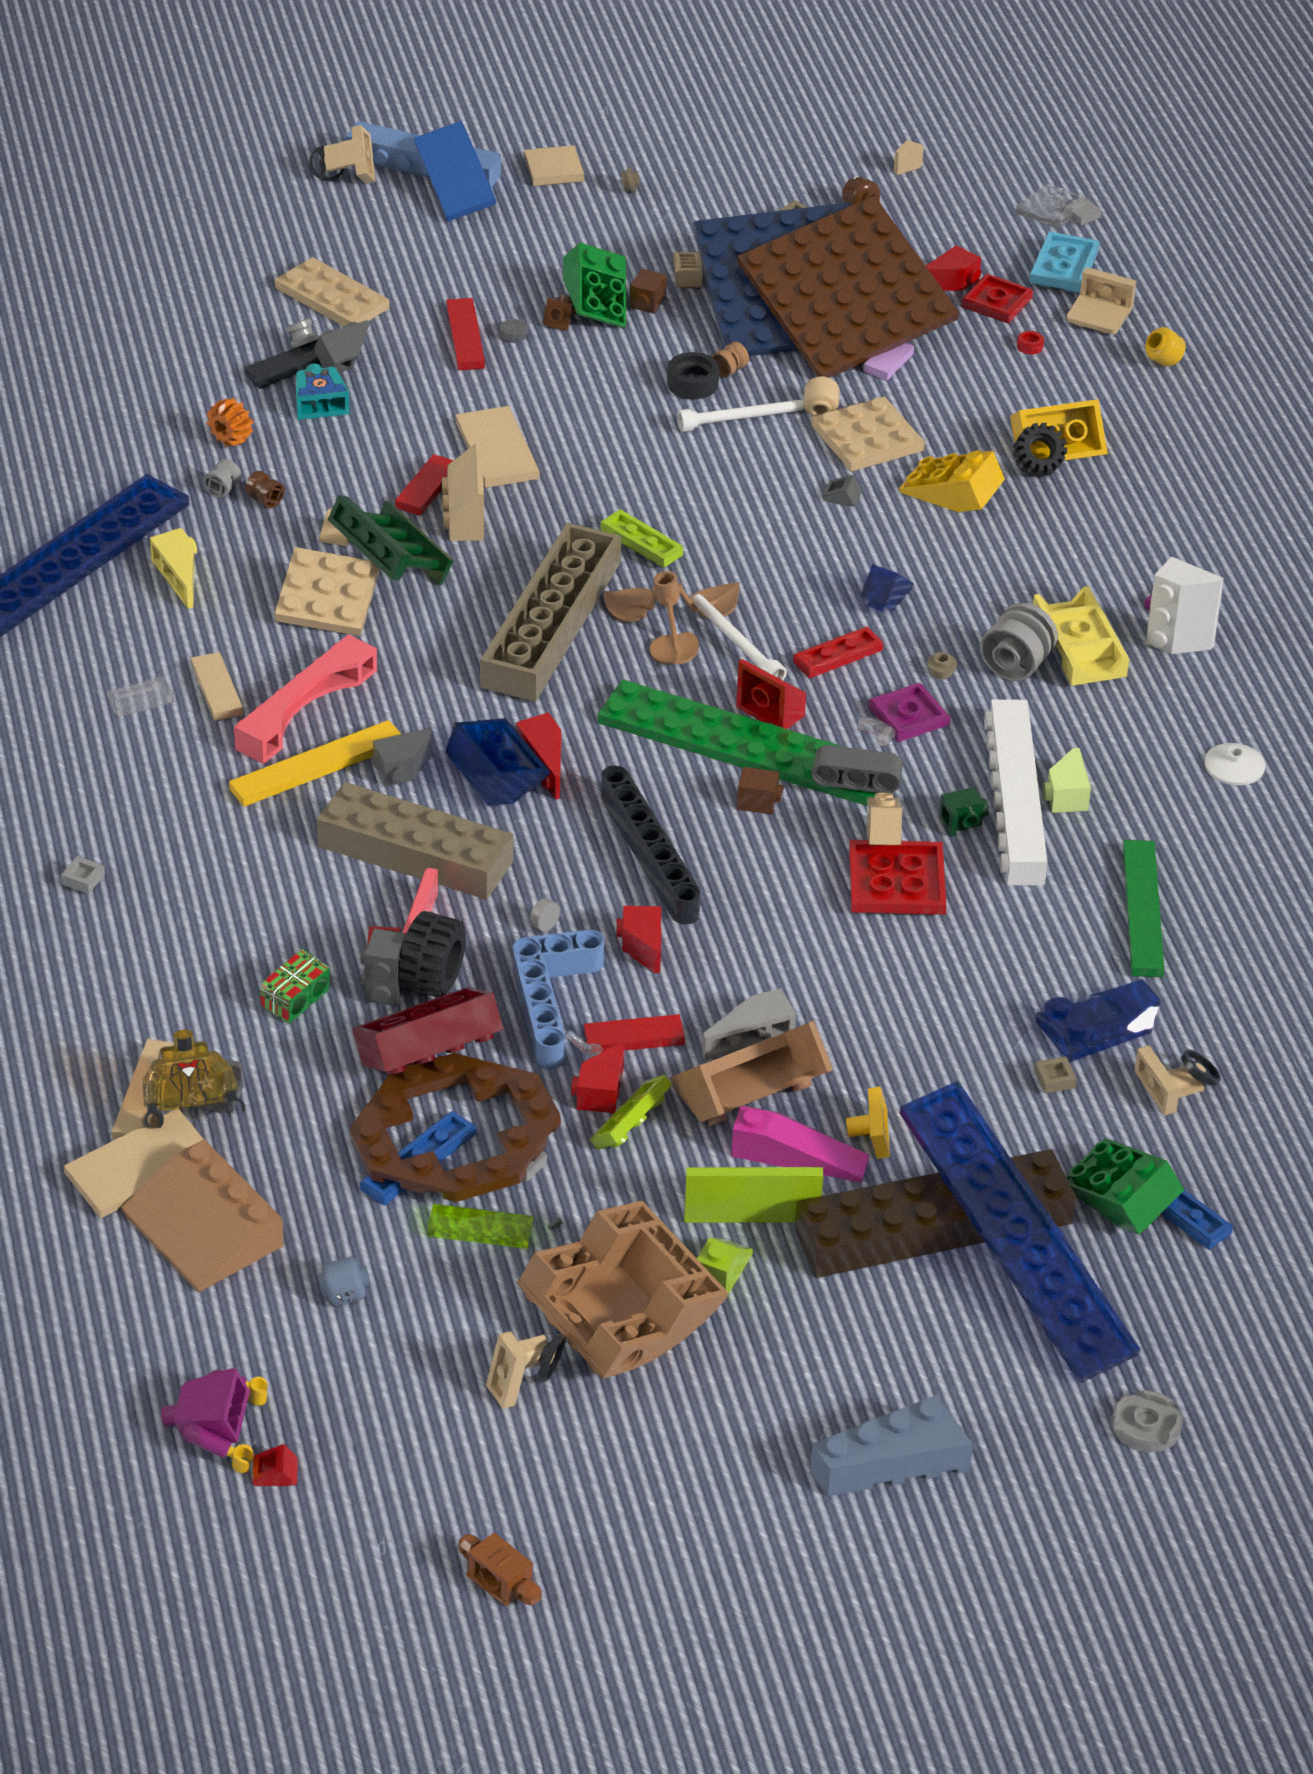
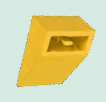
M976 450L962 455L952 453L939 458L928 456L919 461V465L907 476L906 481L899 488V492L955 512L981 510L1005 478L993 451L981 452Z

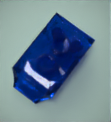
M1140 979L1071 1001L1064 997L1051 998L1044 1004V1010L1037 1012L1036 1023L1063 1056L1067 1057L1070 1063L1152 1033L1154 1017L1161 1002L1147 983Z

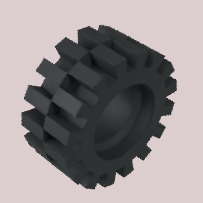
M1034 423L1031 427L1025 428L1014 443L1013 448L1016 449L1013 452V457L1018 458L1015 463L1017 466L1023 465L1022 472L1025 473L1026 470H1029V476L1034 477L1035 474H1038V478L1043 477L1045 474L1049 476L1056 471L1066 458L1064 456L1067 453V448L1064 447L1067 443L1066 439H1060L1062 432L1059 430L1055 433L1054 429L1056 427L1053 425L1046 428L1047 423H1041L1040 426H1038V423ZM1034 441L1044 442L1049 447V457L1046 459L1036 458L1031 453V443Z

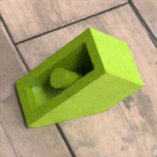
M709 1238L697 1259L730 1293L751 1258L753 1249L723 1238Z

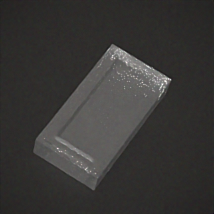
M162 676L107 691V699L117 717L173 703L174 693L165 677Z

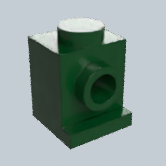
M975 787L941 794L939 819L950 837L956 836V832L959 830L981 826L983 817L989 815L988 803L985 798H981Z

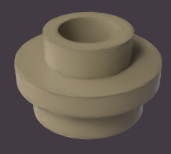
M627 167L626 171H621L624 191L636 193V187H640L638 171L633 172L632 167Z
M939 652L928 658L927 667L933 677L947 679L956 670L957 661L948 653Z

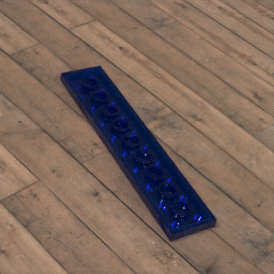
M145 474L0 574V637L189 506V496L151 475Z
M953 1082L902 1105L899 1114L1078 1382H1085L1138 1356L1141 1350L960 1082Z

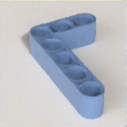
M581 930L523 937L516 940L513 944V975L535 1062L542 1069H558L564 1063L565 1034L550 978L592 973L600 970L604 965V936L598 931Z

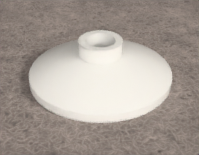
M1220 744L1211 748L1205 756L1204 765L1207 772L1214 779L1225 784H1251L1259 780L1265 771V761L1261 754L1243 744Z

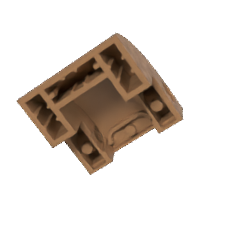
M643 1200L597 1211L579 1242L535 1252L520 1279L516 1282L525 1292L526 1298L536 1304L545 1314L547 1321L556 1327L563 1336H566L569 1346L578 1351L589 1363L590 1369L602 1379L636 1369L668 1352L701 1326L729 1295L725 1288Z

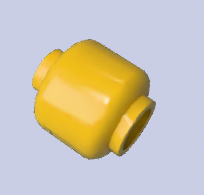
M1160 327L1151 332L1145 344V352L1148 357L1164 367H1171L1177 364L1182 359L1186 348L1182 336L1167 327Z

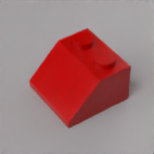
M744 659L738 661L736 708L762 722L789 729L805 716L806 692Z

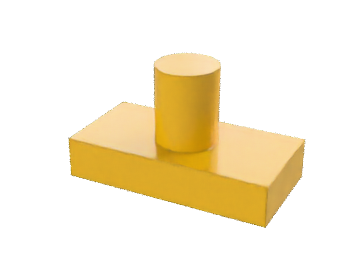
M881 1086L868 1088L869 1114L846 1118L848 1135L850 1138L870 1134L877 1159L890 1157L888 1110Z

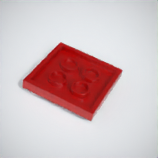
M849 840L851 912L946 915L943 842L901 841V845L869 844L868 840Z

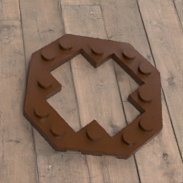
M452 1053L439 1056L427 1063L408 1065L404 1071L389 1075L351 1125L349 1131L353 1145L371 1180L384 1183L385 1180L389 1179L400 1182L401 1188L423 1194L430 1190L443 1194V1199L459 1202L520 1184L526 1176V1168L530 1162H535L546 1147L548 1136L551 1132H556L561 1125L560 1112L537 1073ZM465 1082L476 1102L508 1093L525 1123L497 1132L498 1143L504 1154L447 1171L443 1170L434 1151L401 1160L386 1128L414 1120L413 1110L407 1099Z

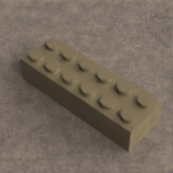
M344 782L317 818V842L320 848L418 879H422L427 868L438 869V885L485 900L490 897L513 863L512 833L348 782Z

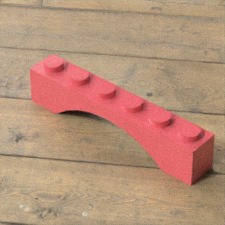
M349 634L338 643H335L330 650L320 658L315 659L304 671L298 673L294 679L283 688L278 689L273 696L263 704H260L252 713L234 726L235 750L262 764L266 763L283 749V737L286 727L292 717L302 707L327 693L359 686L377 671V648Z

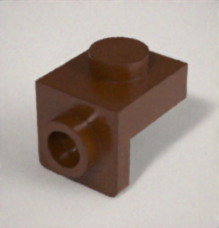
M560 293L559 297L547 299L542 321L543 325L561 330L569 329L572 315H577L570 295Z

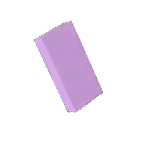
M905 343L888 352L870 358L864 364L863 372L888 381L914 354V346Z

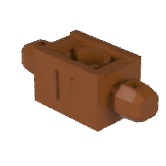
M495 1532L484 1540L468 1533L460 1538L458 1549L469 1560L466 1576L505 1607L516 1598L524 1604L532 1606L540 1601L542 1590L532 1579L533 1562Z

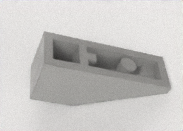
M779 988L750 996L704 1032L702 1047L704 1061L731 1054L794 1029L796 1013L782 989Z

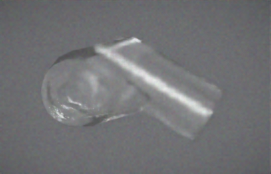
M864 716L860 717L857 727L858 731L877 735L876 741L881 746L888 747L892 744V738H895V730L881 720Z

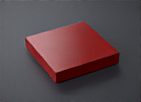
M986 273L962 298L961 307L1009 324L1033 298V290Z

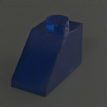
M872 564L860 597L868 601L867 607L880 612H883L884 608L894 611L910 592L914 583L899 573Z

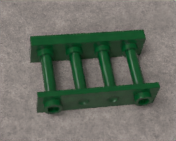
M338 495L327 520L391 580H400L406 567L422 569L438 585H443L454 560L390 501L384 502L380 513L364 512L348 496Z

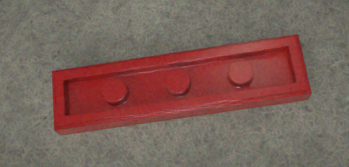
M473 298L446 299V309L457 369H485L484 353Z

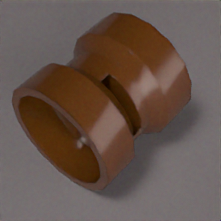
M256 471L246 481L245 492L253 499L259 500L265 507L274 508L283 499L285 487L277 480L271 479L263 471Z

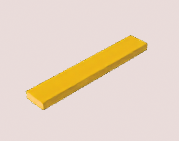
M390 720L231 780L229 781V790L245 807L373 757L374 740L400 735L401 733Z

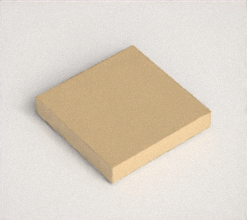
M575 145L524 150V159L533 186L584 181V172Z

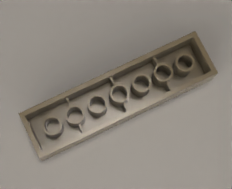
M566 523L480 659L481 688L525 700L537 701L620 565V535Z

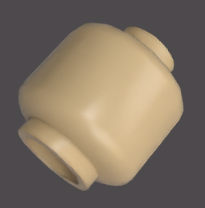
M825 376L810 379L804 388L803 404L806 411L812 416L837 410L840 397L839 385L831 378Z

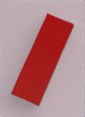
M433 454L396 498L395 507L399 510L421 516L441 492L442 477H448V465L454 460Z
M867 626L793 655V663L810 679L883 651L884 642Z
M680 1014L583 1023V1033L588 1054L602 1053L617 1044H625V1051L685 1045V1034Z

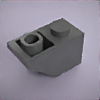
M367 320L359 323L351 322L342 329L336 331L327 330L319 336L314 351L323 368L334 367L338 373L353 368L369 327Z

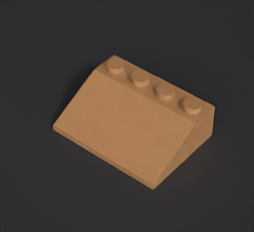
M205 1139L175 1154L121 1207L122 1213L198 1293L284 1246L282 1217Z

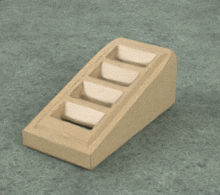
M673 252L675 286L677 288L702 287L703 270L699 252Z

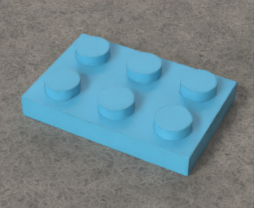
M1049 231L1030 273L1029 283L1080 293L1082 272L1086 267L1092 268L1099 252L1100 241Z

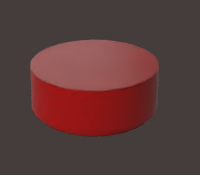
M1024 331L1017 337V349L1024 354H1038L1044 348V337L1036 331Z

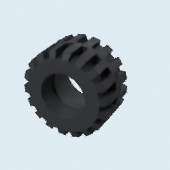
M421 911L416 916L406 933L400 953L399 980L402 988L436 998L446 995L450 991L458 977L465 953L466 933L463 921L428 911Z

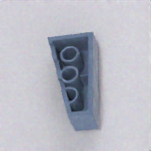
M934 1395L813 1443L810 1472L827 1496L873 1489V1484L888 1482L891 1485L905 1483L906 1478L925 1475L926 1479L937 1478L941 1476V1472L956 1470L957 1474L970 1472L973 1443L940 1398Z

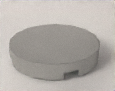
M1143 1390L1137 1391V1395L1129 1396L1127 1394L1120 1398L1114 1406L1111 1425L1114 1434L1124 1445L1137 1451L1147 1453L1159 1452L1173 1446L1180 1438L1183 1416L1177 1410L1176 1403L1169 1397L1158 1392Z

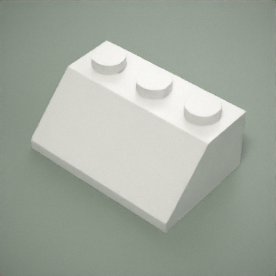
M1171 557L1154 575L1146 644L1169 654L1211 650L1215 642L1224 578Z

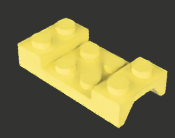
M1089 586L1083 587L1071 601L1050 605L1040 594L1034 595L1033 605L1045 611L1056 625L1058 632L1056 648L1062 657L1061 668L1071 686L1127 677L1129 657Z

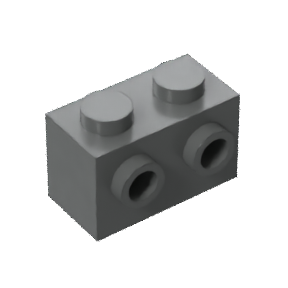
M374 929L369 944L363 945L360 963L364 964L365 968L362 973L361 987L366 988L367 1002L398 1006L404 989L400 985L399 959L406 933Z

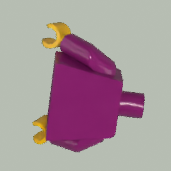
M236 1367L227 1370H213L204 1377L187 1381L182 1385L178 1403L162 1407V1422L166 1427L176 1426L186 1442L222 1458L225 1456L232 1458V1468L238 1473H246L249 1470V1463L246 1460L253 1461V1450L246 1444H241L234 1448L231 1446V1443L238 1442L247 1401L249 1400L254 1405H264L266 1403L268 1383L263 1377H254L250 1382L246 1381V1377L241 1376Z

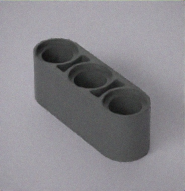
M824 745L816 750L811 775L816 783L823 786L892 793L899 788L903 760L898 755L889 752Z

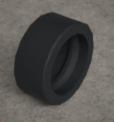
M687 352L674 356L669 361L667 367V386L676 396L685 399H702L712 395L718 389L719 365L711 356L698 352ZM695 373L703 375V377L689 378L682 375Z

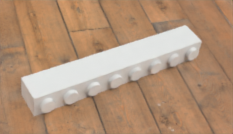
M991 699L990 712H985L984 725L985 730H990L987 731V749H992L989 752V769L995 770L991 773L992 790H997L993 796L994 810H999V812H996V831L1002 832L998 834V851H1004V854H1001L1000 870L1001 872H1006L1007 885H1045L1047 855L1028 701Z

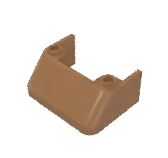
M811 1021L672 1076L670 1080L676 1093L700 1122L707 1120L708 1125L711 1126L726 1120V1112L791 1086L794 1092L812 1085L811 1078L830 1072L833 1068L815 1022Z

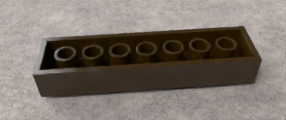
M1048 1149L797 1201L794 1230L815 1278L1070 1225L1073 1223L1076 1195L1053 1150Z

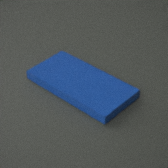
M462 120L414 138L417 150L448 222L497 204Z

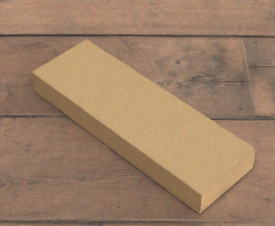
M220 652L191 657V666L213 720L218 721L242 716V704Z

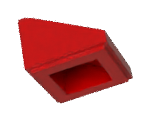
M285 1444L254 1455L252 1478L254 1486H293L297 1484L298 1458Z

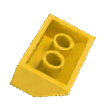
M1099 399L1019 410L1010 415L1014 442L1017 441L1019 435L1028 426L1031 427L1034 423H1038V426L1041 423H1047L1046 428H1049L1051 425L1055 426L1054 432L1057 433L1060 430L1062 432L1060 439H1066L1067 443L1064 447L1067 448V453L1064 455L1066 457L1064 461L1108 454ZM1034 441L1031 443L1030 450L1036 458L1046 459L1049 457L1050 450L1044 442Z

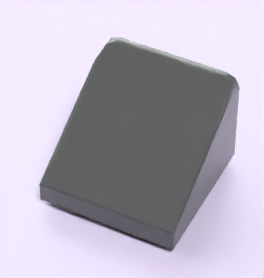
M848 475L830 480L822 499L826 502L853 507L856 506L862 489L854 475Z

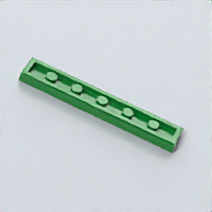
M1124 840L1123 860L1131 976L1163 977L1164 957L1155 841Z

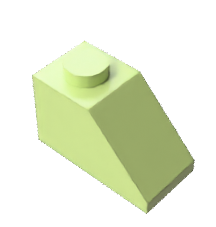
M1073 748L1049 769L1048 782L1043 783V798L1045 801H1049L1052 813L1088 811L1091 786L1080 748Z

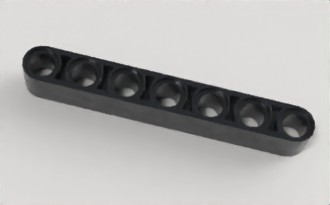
M613 765L606 767L601 773V800L672 919L684 925L696 922L700 916V888L629 772L621 766Z

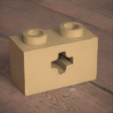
M885 792L875 793V797H868L866 834L869 844L901 845L902 806L899 798H893L892 793Z

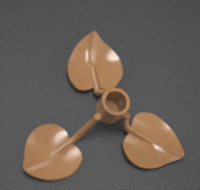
M663 571L655 575L653 579L655 587L651 588L652 591L646 588H628L619 591L604 590V601L608 612L615 619L622 622L642 620L645 618L647 610L654 609L656 600L662 606L667 607L671 635H663L656 638L650 645V654L659 663L673 665L691 661L699 651V641L693 633L684 632L677 634L672 606L678 602L680 595L692 612L700 611L701 616L709 619L692 601L696 594L702 595L725 617L732 613L737 606L740 585L739 582L707 588L696 592L689 598L683 590L682 583H678L676 574L671 571Z

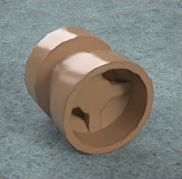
M732 342L725 346L724 350H719L712 355V358L719 365V376L723 378L734 374L736 369L739 370L745 367L749 362L748 352L739 342Z

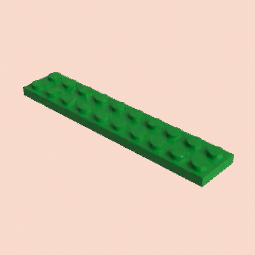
M622 679L597 716L598 724L741 768L749 767L779 772L780 780L867 806L868 797H875V793H878L823 786L813 780L811 773L816 750L824 745H840Z

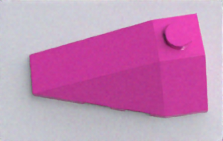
M740 1106L733 1127L731 1157L780 1167H823V1175L862 1183L869 1161V1154L782 1113Z

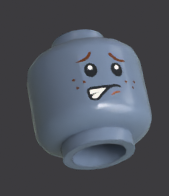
M346 1257L326 1263L322 1269L323 1273L318 1274L323 1298L325 1301L330 1300L334 1306H342L364 1299L366 1294L365 1286L371 1285L366 1265L359 1266L357 1260L353 1257Z

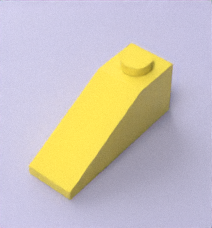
M182 528L150 537L151 561L188 609L192 608L195 579L194 554L197 553L194 539L188 537Z

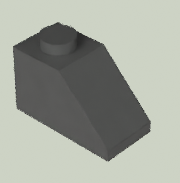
M431 728L373 741V764L384 786L414 780L433 755V731Z

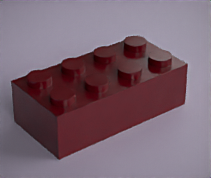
M473 987L457 990L352 1028L362 1065L373 1068L375 1071L386 1072L387 1075L402 1072L406 1069L405 1065L415 1061L416 1064L430 1062L435 1059V1054L443 1051L446 1053L460 1051L465 1048V1043L475 1040V1043L491 1040L494 1038L493 1033L504 1030L494 993Z

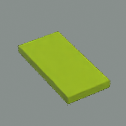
M686 1167L684 1223H795L796 1202L822 1196L823 1167Z

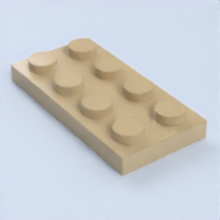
M314 257L275 279L276 289L342 326L351 322L369 321L390 308L388 298Z

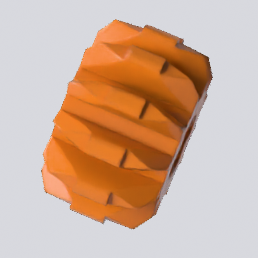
M235 398L219 400L206 413L209 418L206 424L211 427L210 434H214L216 441L223 442L225 447L242 444L253 432L251 425L254 421L248 416L250 411H246L243 402L237 403Z

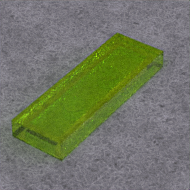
M433 1204L427 1226V1236L528 1249L534 1225V1216Z

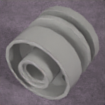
M1015 603L1006 609L981 639L980 652L989 669L999 677L1009 681H1023L1033 674L1057 645L1058 632L1056 625L1050 616L1038 606L1030 603Z

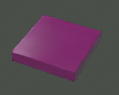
M920 682L868 700V708L897 742L950 725V716Z

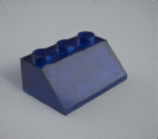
M506 718L455 722L445 753L488 806L514 804L548 777L550 771Z

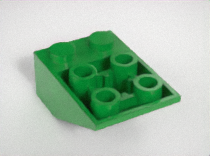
M579 242L563 257V281L577 315L625 328L626 257Z
M1107 1138L1097 1143L1092 1148V1151L1078 1164L1073 1166L1066 1175L1078 1198L1116 1226L1138 1235L1184 1191L1167 1160Z

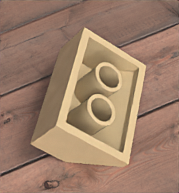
M482 442L473 444L448 465V477H442V494H448L443 495V528L449 529L450 541L484 540Z

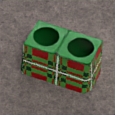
M304 948L301 949L264 980L260 987V1006L290 1024L329 991L330 968Z

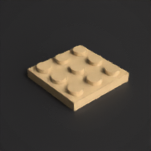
M885 396L812 417L811 426L850 472L924 451L925 441Z
M294 547L275 610V621L361 636L380 569L370 560Z

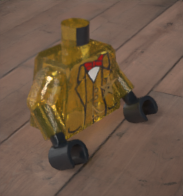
M178 1030L173 1034L174 1045L162 1047L159 1050L158 1059L152 1061L143 1078V1105L147 1107V1112L142 1116L141 1122L145 1128H148V1117L151 1114L158 1118V1128L162 1127L164 1117L161 1112L157 1111V1106H159L160 1111L224 1102L223 1096H226L228 1101L225 1105V1111L230 1117L232 1116L228 1107L233 1101L239 1102L242 1106V1112L244 1113L245 1111L244 1102L237 1098L236 1095L238 1087L232 1067L217 1051H209L206 1042H194L193 1032L190 1030Z

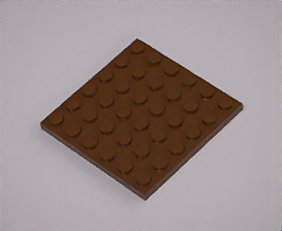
M875 195L743 253L737 258L740 268L817 377L825 376L831 378L868 361L874 356L888 352L959 318L960 313Z

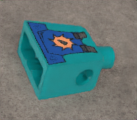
M310 364L306 367V370H299L297 372V420L350 414L349 390L336 368H321L318 364Z

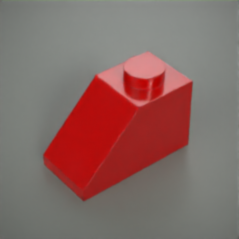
M956 245L927 264L926 267L943 291H963L979 280L981 276V257Z
M623 905V918H616V937H622V951L653 973H660L661 906Z
M617 1044L581 1063L579 1076H573L571 1096H577V1110L612 1114L616 1112L624 1071L625 1044Z

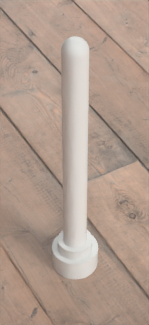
M794 400L697 413L696 411H691V409H683L677 412V424L680 432L693 431L699 424L802 411L805 408L803 400Z
M696 594L693 597V603L758 667L784 680L787 670L779 661L767 659L702 595Z

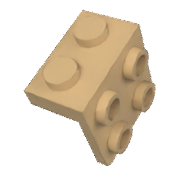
M1086 267L1082 272L1080 295L1067 314V322L1079 327L1095 329L1105 334H1116L1134 306L1137 281Z

